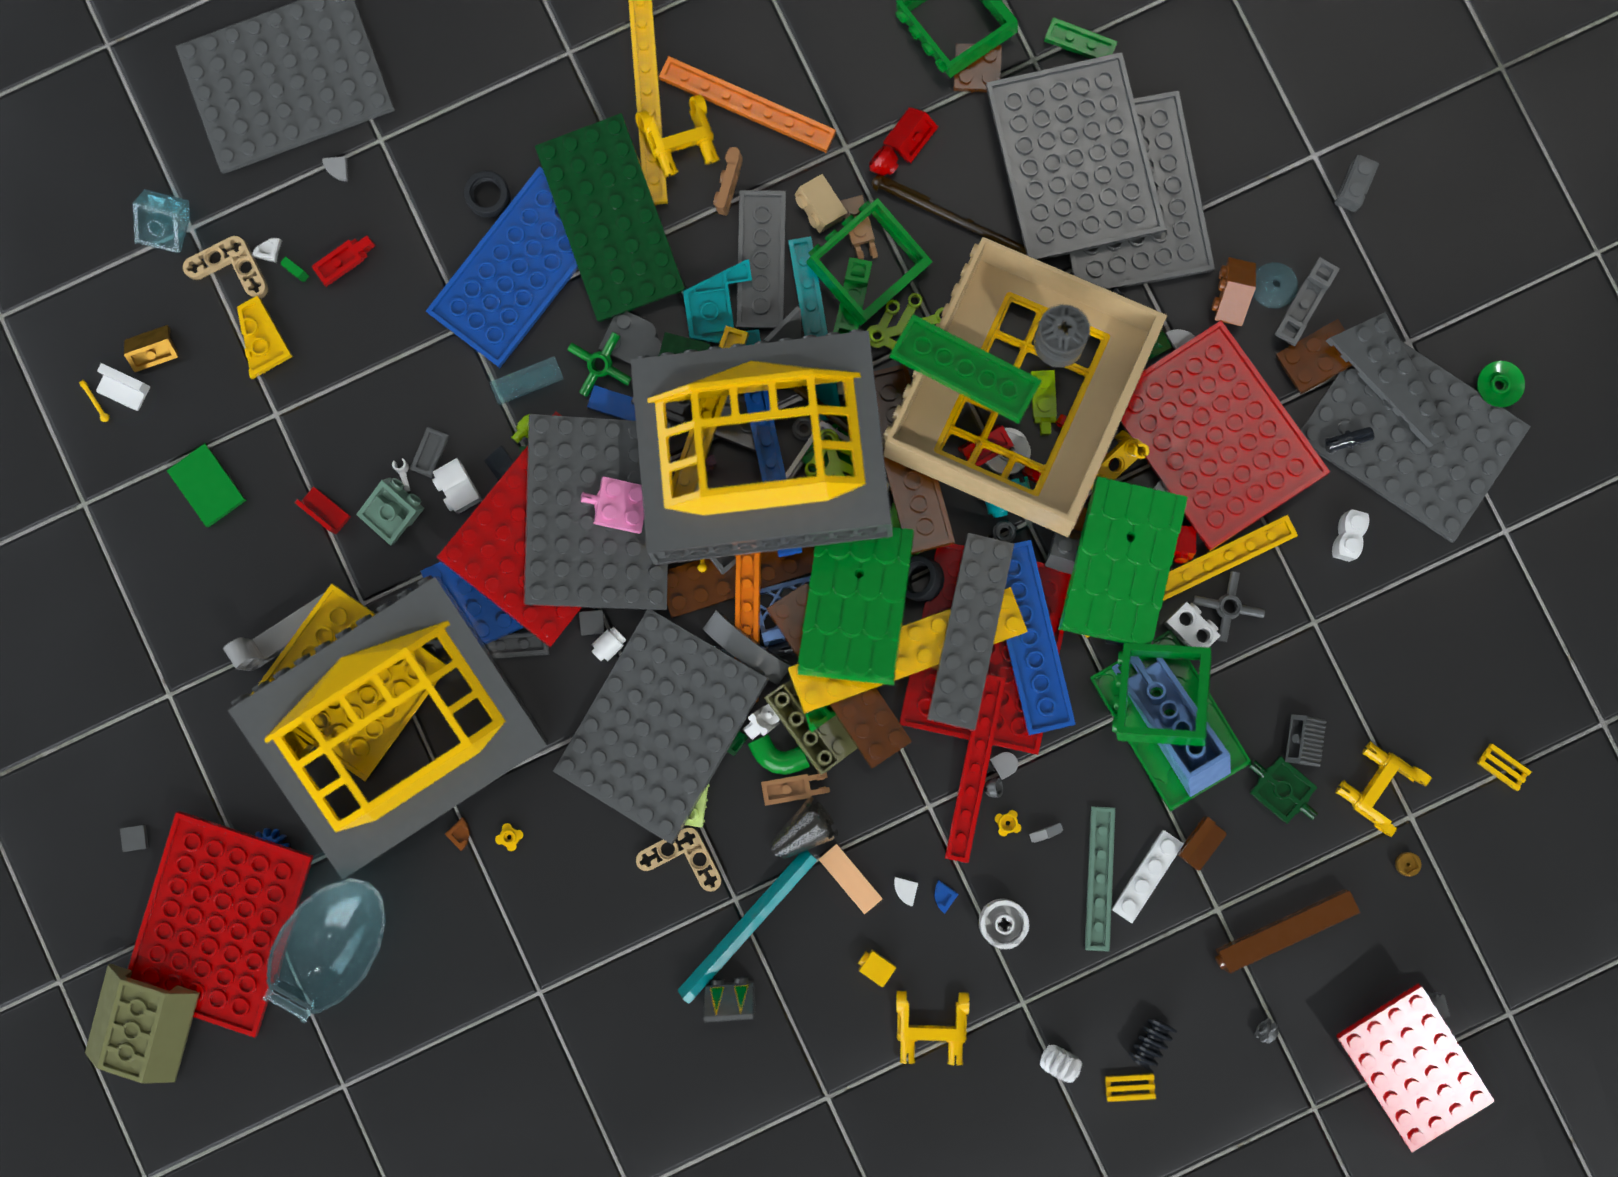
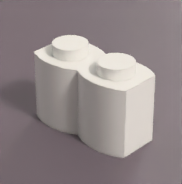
M458 458L433 471L435 478L432 481L438 491L443 490L446 496L443 501L449 511L454 510L459 514L482 501L476 487Z
M1351 509L1341 516L1338 523L1339 535L1332 547L1334 558L1350 562L1360 556L1363 549L1362 536L1366 533L1369 526L1368 513Z

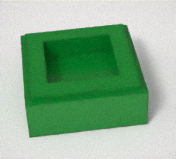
M286 256L280 262L286 270L300 281L305 282L309 277L304 270Z

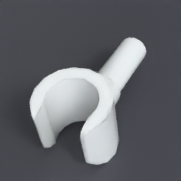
M402 458L403 466L398 468L397 463L393 461L392 466L400 474L404 490L406 492L411 491L406 474L409 469L408 463Z

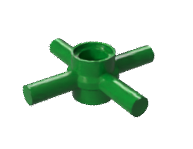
M612 332L603 350L593 354L574 343L569 345L567 351L586 361L590 371L579 391L580 394L587 397L597 378L607 374L627 386L630 384L632 377L613 367L610 357L621 337L619 334ZM597 358H601L605 362V368L602 371L595 367V360Z

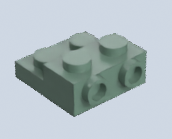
M397 478L381 480L356 514L389 545L396 543L405 529L414 523L424 509L420 504L421 499L413 493L408 494L403 489L404 484Z

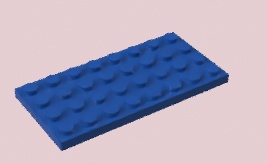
M540 166L426 310L431 317L499 368L578 269L546 176Z

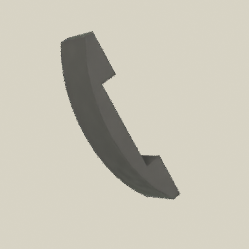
M1321 257L1318 258L1274 335L1294 347L1296 346L1307 327L1308 321L1340 268Z
M718 610L713 613L703 627V630L731 655L746 666L767 677L769 681L776 685H779L785 677L788 667L792 666L774 652H769L737 628L733 621Z

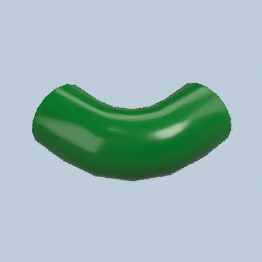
M769 734L747 744L760 766L772 773L788 775L810 767L807 757L800 746L788 751H780L774 746Z

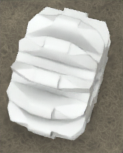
M1049 1045L1042 1054L1040 1065L1052 1076L1064 1082H1074L1080 1073L1082 1062L1077 1056L1057 1045Z

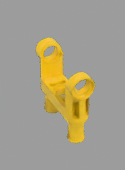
M700 94L689 99L691 109L689 112L695 129L661 138L654 117H651L647 110L638 112L635 115L637 127L641 133H645L653 156L659 160L664 177H669V174L672 176L678 173L671 155L674 151L697 145L701 149L706 165L719 160L712 142L714 135L706 117V103Z
M1121 430L1115 436L1119 444L1104 457L1096 477L1115 480L1138 458L1143 459L1145 458L1144 455L1147 456L1149 454L1148 446L1141 443L1140 440L1132 438L1124 430ZM1112 458H1117L1119 461V467L1115 471H1111L1108 466Z
M1369 742L1365 746L1368 749H1363L1362 754L1379 765L1378 770L1362 792H1359L1344 780L1339 784L1342 788L1337 787L1335 793L1352 803L1353 809L1373 822L1378 830L1392 837L1397 828L1391 824V820L1372 807L1397 771L1412 782L1415 780L1423 786H1427L1432 777L1415 766L1412 767L1395 754L1386 753L1372 742Z
M897 991L898 1041H901L899 1063L906 1064V1055L908 1053L909 1064H914L915 1042L917 1040L946 1041L948 1043L947 1064L954 1065L956 1055L957 1065H963V1043L967 1040L969 993L959 992L958 1002H956L955 1026L909 1025L907 992Z

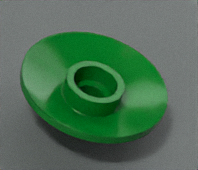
M1495 361L1481 370L1477 380V387L1480 396L1488 404L1495 407H1508L1522 397L1525 390V379L1520 369L1514 364L1507 361ZM1495 382L1501 383L1502 388L1500 390L1495 387Z

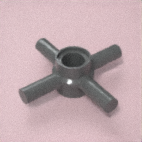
M1230 572L1227 593L1218 600L1197 595L1193 599V604L1216 609L1218 615L1222 617L1219 631L1221 636L1218 638L1220 642H1227L1231 619L1238 617L1239 614L1264 618L1265 609L1242 605L1240 599L1236 596L1239 572ZM1225 601L1233 603L1234 610L1232 613L1225 611Z

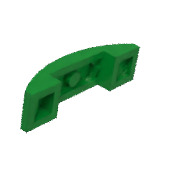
M849 257L843 288L863 309L872 262ZM840 302L833 332H839L840 334L850 333V331L859 328V323Z

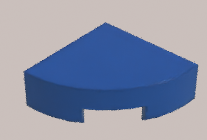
M938 880L934 891L935 901L939 909L945 914L959 894Z

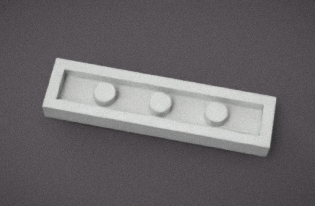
M1162 830L1111 910L1130 923H1133L1184 843Z

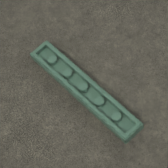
M1091 806L1085 950L1110 952L1116 809L1114 807Z

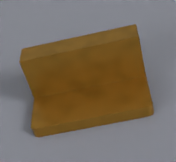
M168 325L124 341V356L134 373L178 357V351L170 338V328Z

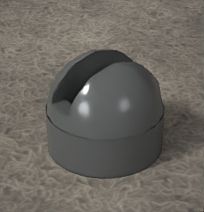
M1000 778L988 779L985 782L984 787H987V790L984 792L987 796H1002L1003 783Z

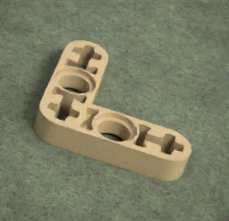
M231 236L189 257L183 263L184 273L194 280L202 279L232 263L248 295L252 298L259 296L261 299L268 292V285L247 243L238 236ZM234 243H237V244L240 245V246L238 247V248H239V251H238V252H235L234 250H232V249L234 248V245H233ZM223 248H225L227 251H229V252H227V254L229 255L228 258H227L226 253L222 250ZM219 252L221 254L220 262L212 264L210 262L211 254ZM203 258L206 264L209 266L208 268L202 265L204 264V262L202 261ZM244 262H251L252 269L249 273L241 272L240 268ZM194 263H195L197 266H199V267L197 268V271H198L197 273H194L193 271H190V270L193 269V266H192V265H193ZM250 278H253L258 285H261L259 292L256 293L252 290L254 285L249 280Z
M691 827L684 828L678 835L679 841L686 837L685 832L687 831L689 834H695L693 844L690 845L689 842L682 844L681 846L684 848L682 851H679L678 843L675 841L673 844L675 847L674 853L671 856L664 855L661 848L666 841L661 840L639 852L636 857V864L639 869L649 871L684 853L704 890L712 892L721 885V875L699 832ZM657 847L658 855L663 860L658 862L657 857L651 861V866L648 867L647 864L642 865L643 854L646 853L647 856H651L655 853L652 849ZM696 853L705 854L707 858L705 865H695L693 857ZM709 865L712 866L713 869L708 870L711 877H717L714 887L704 883L707 880V876L705 873L700 875L699 870H703Z

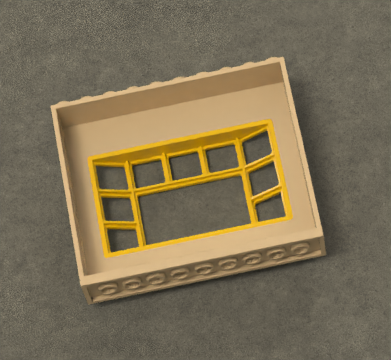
M982 237L979 245L974 244L970 253L969 263H965L960 275L959 284H955L951 293L950 303H946L941 315L940 324L937 323L936 326L988 353L995 339L1020 348V352L1013 365L1020 369L1028 352L1037 356L1032 340L1043 314L1051 307L1060 304L1071 305L1080 309L1089 321L1090 335L1100 339L1101 342L1089 368L1076 363L1064 367L1083 375L1085 378L1045 465L987 440L999 413L914 370L912 375L914 378L911 385L908 384L904 391L902 404L897 406L893 415L892 425H888L884 433L882 447L885 449L883 456L1069 537L1167 315ZM1011 302L1036 312L1025 340H1020L1000 331L1001 324ZM965 402L991 412L981 436H976L955 426ZM950 434L976 444L968 461L942 450ZM983 448L1009 459L1000 476L975 465ZM1016 462L1041 473L1034 490L1008 480Z

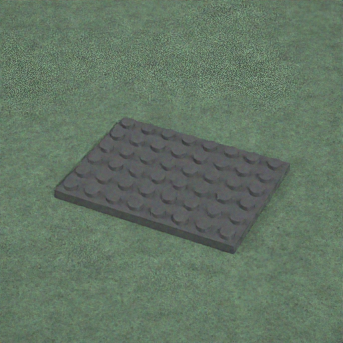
M299 0L175 46L222 174L395 111L355 0Z
M1122 52L986 83L988 98L1027 256L1036 260H1043L1165 232L1166 228Z
M1179 91L1134 99L1166 228L1165 232L1070 253L1068 255L1072 275L1104 289L1111 290L1112 288L1119 289L1213 272L1215 270Z
M1401 341L1451 435L1450 438L1428 448L1409 429V424L1401 415L1397 416L1392 411L1393 407L1385 399L1382 400L1357 374L1358 370L1353 365L1337 374L1301 428V432L1317 454L1453 543L1531 426L1504 408L1488 404L1483 400L1478 391ZM1371 427L1374 431V440L1354 445L1353 449L1348 447L1329 453L1328 449L1330 448L1326 447V438L1345 434L1347 430L1353 432Z
M529 415L524 605L667 610L668 563L654 565L648 555L645 519L640 534L593 524L595 518L594 504L581 502L582 492L593 495L598 493L603 476L641 485L636 421Z
M647 610L553 772L666 842L674 844L769 679L655 611Z

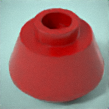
M884 145L876 152L869 162L871 172L884 176L895 172L899 164L897 163L898 157L892 146Z

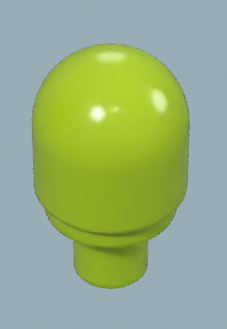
M530 414L525 415L515 427L517 431L511 438L516 443H519L524 437L528 438Z

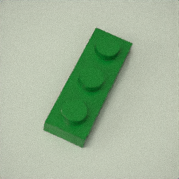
M1054 17L1044 39L1047 43L1090 59L1112 55L1118 42Z

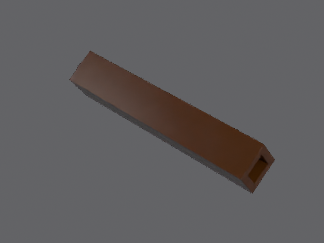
M1343 889L1216 948L1215 950L1218 954L1215 956L1216 962L1221 970L1225 969L1228 973H1232L1360 913L1359 908L1350 890Z

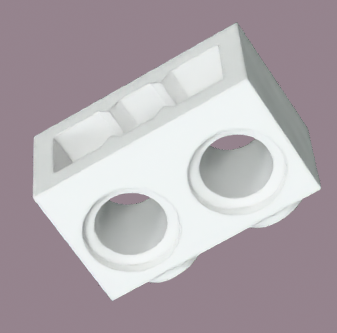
M1187 602L1183 603L1163 623L1169 630H1172L1174 635L1185 646L1210 647L1221 636L1217 632L1218 627L1212 621H1206L1200 615L1202 613L1201 610L1193 603L1190 605ZM1182 613H1186L1190 617L1188 626L1182 625L1179 620ZM1198 630H1203L1207 634V639L1204 643L1198 641L1196 637Z

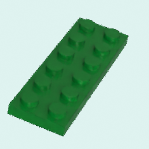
M914 314L911 316L890 353V358L1018 424L1042 382L1041 379Z

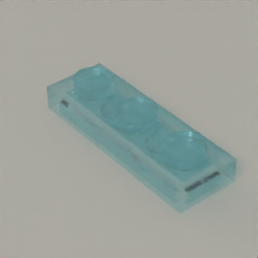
M554 356L491 381L490 385L497 403L501 405L561 381L564 378Z

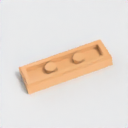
M837 844L819 858V861L864 914L883 899Z

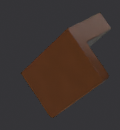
M1206 816L1201 819L1177 854L1198 871L1202 869L1227 835L1225 831L1215 824L1216 822Z

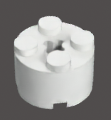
M1004 898L995 899L983 907L979 916V928L983 937L991 945L1000 949H1011L1019 945L1026 937L1029 930V920L1023 908L1016 902ZM1002 918L1010 921L1004 930L998 925Z

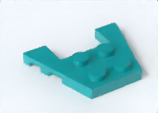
M749 259L683 291L690 338L720 343L725 327L734 328L728 284L752 281ZM759 329L746 331L749 334L746 345H754L756 342L761 341Z

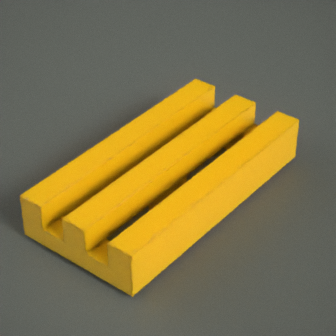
M1489 744L1477 761V764L1515 791L1520 790L1521 784L1526 781V777L1532 772L1494 744ZM1491 751L1522 772L1521 775L1490 754ZM1488 758L1490 761H1492L1497 766L1502 768L1504 771L1509 773L1511 776L1516 778L1517 781L1513 782L1508 777H1506L1501 772H1499L1494 767L1485 762V760Z
M1153 1073L1105 1076L1106 1098L1108 1102L1156 1099ZM1148 1080V1084L1111 1086V1082ZM1149 1090V1093L1111 1095V1092Z

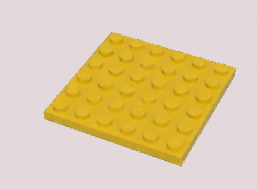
M332 583L260 683L269 680L271 683L275 680L274 674L288 666L290 669L294 668V661L308 653L311 656L316 654L314 650L316 647L328 640L333 643L337 640L336 634L349 627L353 630L358 627L355 622L369 614L373 617L376 613ZM422 646L412 652V655L427 676L432 675L447 665ZM405 658L379 673L380 678L394 698L420 682V679ZM440 678L433 682V686L437 684ZM368 680L346 695V699L360 719H364L387 703L372 680ZM422 689L334 746L333 751L344 767L363 781H366L429 695L428 691ZM338 701L312 717L327 741L353 726V722ZM305 723L292 730L316 748L320 747Z

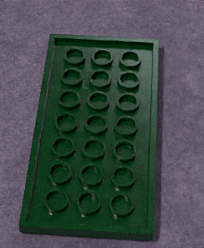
M622 113L535 145L598 322L686 290Z

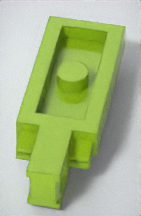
M1055 370L1031 371V375L1042 380L1032 399L1034 423H1040V436L1050 435L1051 423H1055L1057 417Z

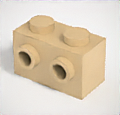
M823 174L801 185L795 193L798 206L805 210L811 226L816 228L819 233L842 221L848 213Z

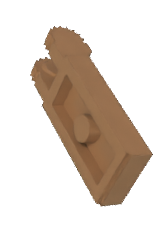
M732 147L727 151L725 156L727 167L726 170L721 172V188L719 192L715 193L713 202L718 214L725 216L728 215L740 174L741 162H743L740 150L736 147Z
M863 195L840 201L848 212L844 219L846 220L850 215L856 217L861 213L858 209L865 203ZM867 217L849 233L857 259L864 260V254L860 245L865 243L869 245V252L872 258L878 257L874 243V234L869 217Z
M827 772L822 775L808 776V774L761 782L765 806L812 798L813 795L829 793V787L825 786L811 790L809 783L812 780L818 781L828 778Z

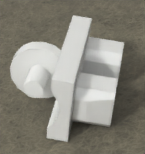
M767 704L748 717L751 722L743 730L753 740L756 736L760 734L764 736L780 724V719L770 705Z

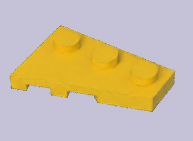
M255 296L237 306L251 379L260 376L293 357L259 296Z

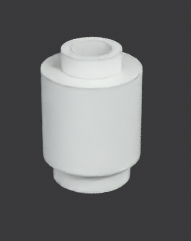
M613 626L591 644L594 647L591 652L600 661L603 659L609 661L624 646L623 643L626 639Z

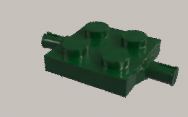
M1279 756L1266 769L1256 760L1250 764L1249 768L1258 774L1259 778L1249 793L1285 824H1288L1294 815L1301 811L1311 820L1317 816L1318 812L1307 803L1318 787L1292 765L1285 762V759Z

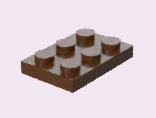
M1339 319L1298 341L1295 347L1291 345L1276 354V358L1300 395L1352 366L1349 361L1345 362L1341 358L1342 354L1334 345L1331 347L1326 342L1330 337L1345 331Z

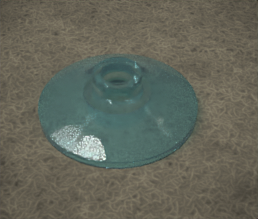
M1268 263L1256 271V288L1253 296L1261 305L1267 308L1278 309L1285 307L1295 298L1298 290V281L1296 275L1288 266L1281 263ZM1273 280H1278L1280 287H1275Z

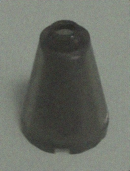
M814 798L807 799L772 839L771 850L776 857L787 859L838 837V830L833 831L831 825L834 824L832 818L819 802L816 804L812 803Z

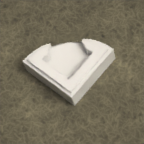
M280 238L268 239L254 249L252 256L276 262L282 240Z
M895 877L894 886L897 895L904 903L913 907L918 883Z

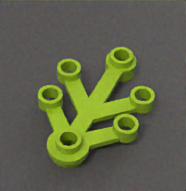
M917 293L911 294L908 298V305L896 326L890 328L887 327L893 315L899 312L900 304L896 300L888 301L886 311L879 324L868 328L870 346L873 348L886 346L892 350L896 341L891 339V337L902 334L916 308L921 306L922 297ZM914 297L919 299V303L916 305L911 303V299ZM890 304H895L897 306V309L895 311L889 310L888 306ZM944 307L939 308L934 315L922 319L933 325L940 324V314L943 312ZM879 332L882 337L876 340L873 338V334Z
M827 428L820 431L821 440L830 438L831 441H839V436L834 430ZM836 449L822 450L823 457L827 453L829 463L824 471L825 475L844 476V473L854 477L853 466L839 459ZM837 450L845 455L850 456V461L852 462V453L850 450ZM815 454L812 460L805 466V473L809 477L817 475V469L815 472L808 470L809 466L816 468Z

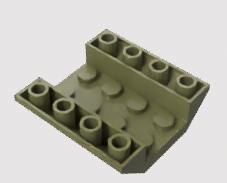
M792 679L765 697L767 703L820 775L857 749V746L837 716H834L813 732L810 731Z
M108 964L85 1054L97 1069L139 1083L175 1082L200 992L178 985L168 991L131 979L132 970Z

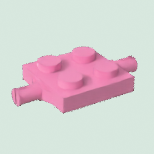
M603 476L600 489L596 495L582 492L581 502L594 504L595 518L593 524L637 534L642 532L644 521L642 485Z

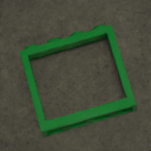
M896 0V15L901 23L906 22L912 37L915 40L919 39L925 53L928 56H933L936 60L937 68L940 72H945L949 78L1018 32V20L1001 0H981L1001 27L950 61L910 12L926 0Z
M878 198L872 203L869 200L858 209L861 213L856 217L850 215L842 223L844 228L839 232L834 229L825 237L827 242L822 247L817 244L808 252L810 257L806 261L807 265L860 325L865 323L933 262ZM872 214L915 263V266L863 311L819 259Z
M1124 643L1123 651H1119L1118 665H1122L1121 673H1117L1116 687H1120L1119 696L1115 695L1114 710H1118V717L1113 718L1112 732H1116L1117 740L1206 747L1212 659L1211 648ZM1131 656L1200 660L1196 731L1125 726Z

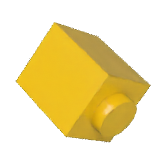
M292 730L284 736L298 759L305 757L314 747Z
M873 949L870 953L865 951L858 961V964L861 965L859 971L882 988L896 969V965Z

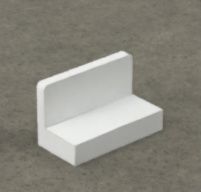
M101 363L97 372L103 374V377L96 392L138 411L150 386Z

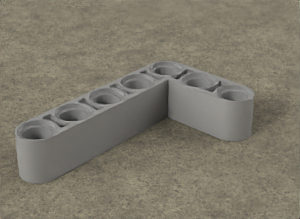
M323 594L254 639L240 637L228 643L223 649L234 667L238 670L253 671L280 655Z

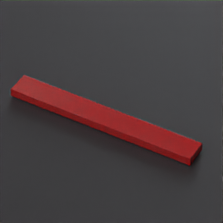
M987 673L976 729L970 731L945 859L969 863L1006 681L1005 676Z

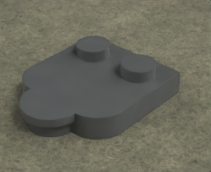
M625 312L613 317L599 346V351H602L611 333L619 334L621 337L610 356L631 365V359H637L641 355L659 356L662 344L657 338V330L651 322L630 312Z

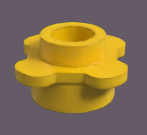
M1010 810L1006 814L1002 815L999 813L995 816V822L999 826V835L1005 837L1008 833L1020 832L1021 825L1018 824V814L1016 811ZM1006 821L1010 822L1009 826L1006 825Z
M506 823L502 826V831L500 835L496 836L495 841L498 845L506 846L508 851H514L517 848L516 844L523 838V832L512 828L510 823Z

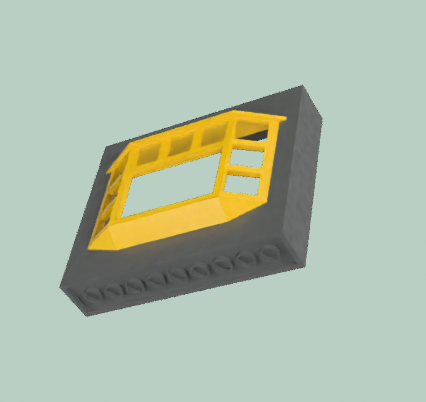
M855 329L850 331V333L844 334L830 332L826 336L819 337L806 335L802 339L795 340L792 338H782L778 342L770 343L768 341H758L754 345L746 346L745 344H734L729 348L715 346L705 351L690 349L680 354L666 352L656 357L641 355L637 359H631L647 553L654 565L893 537L869 330ZM840 381L844 383L846 407L817 405L815 384ZM808 386V407L778 409L776 389ZM769 390L770 411L739 414L737 394ZM730 395L731 416L701 419L699 398ZM691 400L693 420L667 428L665 404L667 402ZM805 415L811 416L817 476L707 489L702 428ZM818 415L847 416L850 442L821 440ZM694 430L696 455L671 463L669 437ZM822 450H850L852 453L854 477L825 475ZM697 464L699 490L674 498L672 472Z
M428 575L417 582L419 586L417 589L412 590L408 588L396 596L398 601L392 604L389 601L376 609L378 614L373 617L371 614L364 616L355 622L358 627L353 630L349 627L335 635L336 641L331 643L328 640L314 649L316 654L311 656L308 653L293 662L295 664L294 668L290 669L288 666L273 675L274 681L270 683L269 680H266L252 689L254 692L252 695L246 693L231 702L233 707L228 710L342 880L536 754L548 744V740L439 576L433 578L432 575ZM437 637L452 661L432 675L427 676L412 655V652ZM405 658L420 679V682L394 698L380 678L379 673ZM454 668H458L471 687L472 692L448 707L434 688L433 682ZM368 680H372L387 703L364 719H360L346 699V695ZM422 689H426L461 743L376 799L368 802L333 751V747ZM478 698L491 717L492 722L471 737H467L454 718L453 713L473 699ZM338 701L353 722V726L327 741L312 717ZM305 723L320 747L302 759H298L285 740L284 735L300 724ZM326 754L340 774V778L323 789H319L304 766L320 755ZM346 784L361 805V808L340 820L325 799V796Z

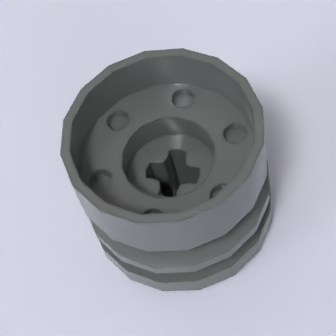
M1060 304L1048 309L1043 314L1034 337V348L1037 356L1044 363L1053 367H1066L1075 363L1080 358L1090 335V324L1087 316L1080 309L1071 305Z

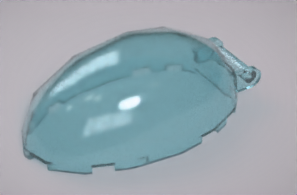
M354 878L343 879L324 886L300 904L281 927L270 950L267 965L268 990L262 1000L271 1001L300 1018V1022L305 1023L310 1014L321 1013L323 1010L337 1005L355 990L366 977L380 950L386 923L383 897L369 881ZM275 990V991L279 992L280 994L286 996L287 998L291 999L292 1001H294V1002L298 1003L299 1005L305 1007L306 1010H304L303 1008L299 1007L298 1005L292 1003L291 1001L287 1000L286 998L280 996L279 994H277V993H275V992H273V991Z

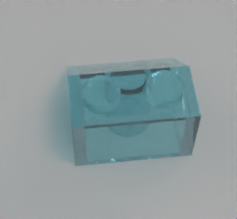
M144 190L133 202L135 243L180 253L190 221L189 200Z

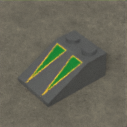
M749 977L734 978V982L725 983V979L710 980L711 984L705 986L704 1022L754 1018L756 1011L754 981H749Z

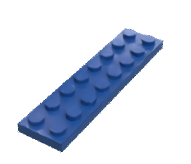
M1028 540L1015 543L1005 589L1011 587L1028 632L1006 640L1029 736L1076 725L1032 542Z

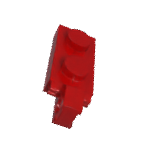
M368 236L359 241L357 239L348 240L311 267L327 287L363 262L368 257L366 253L374 248L375 244Z

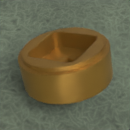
M1404 852L1396 858L1395 866L1400 874L1414 876L1421 869V860L1414 853Z

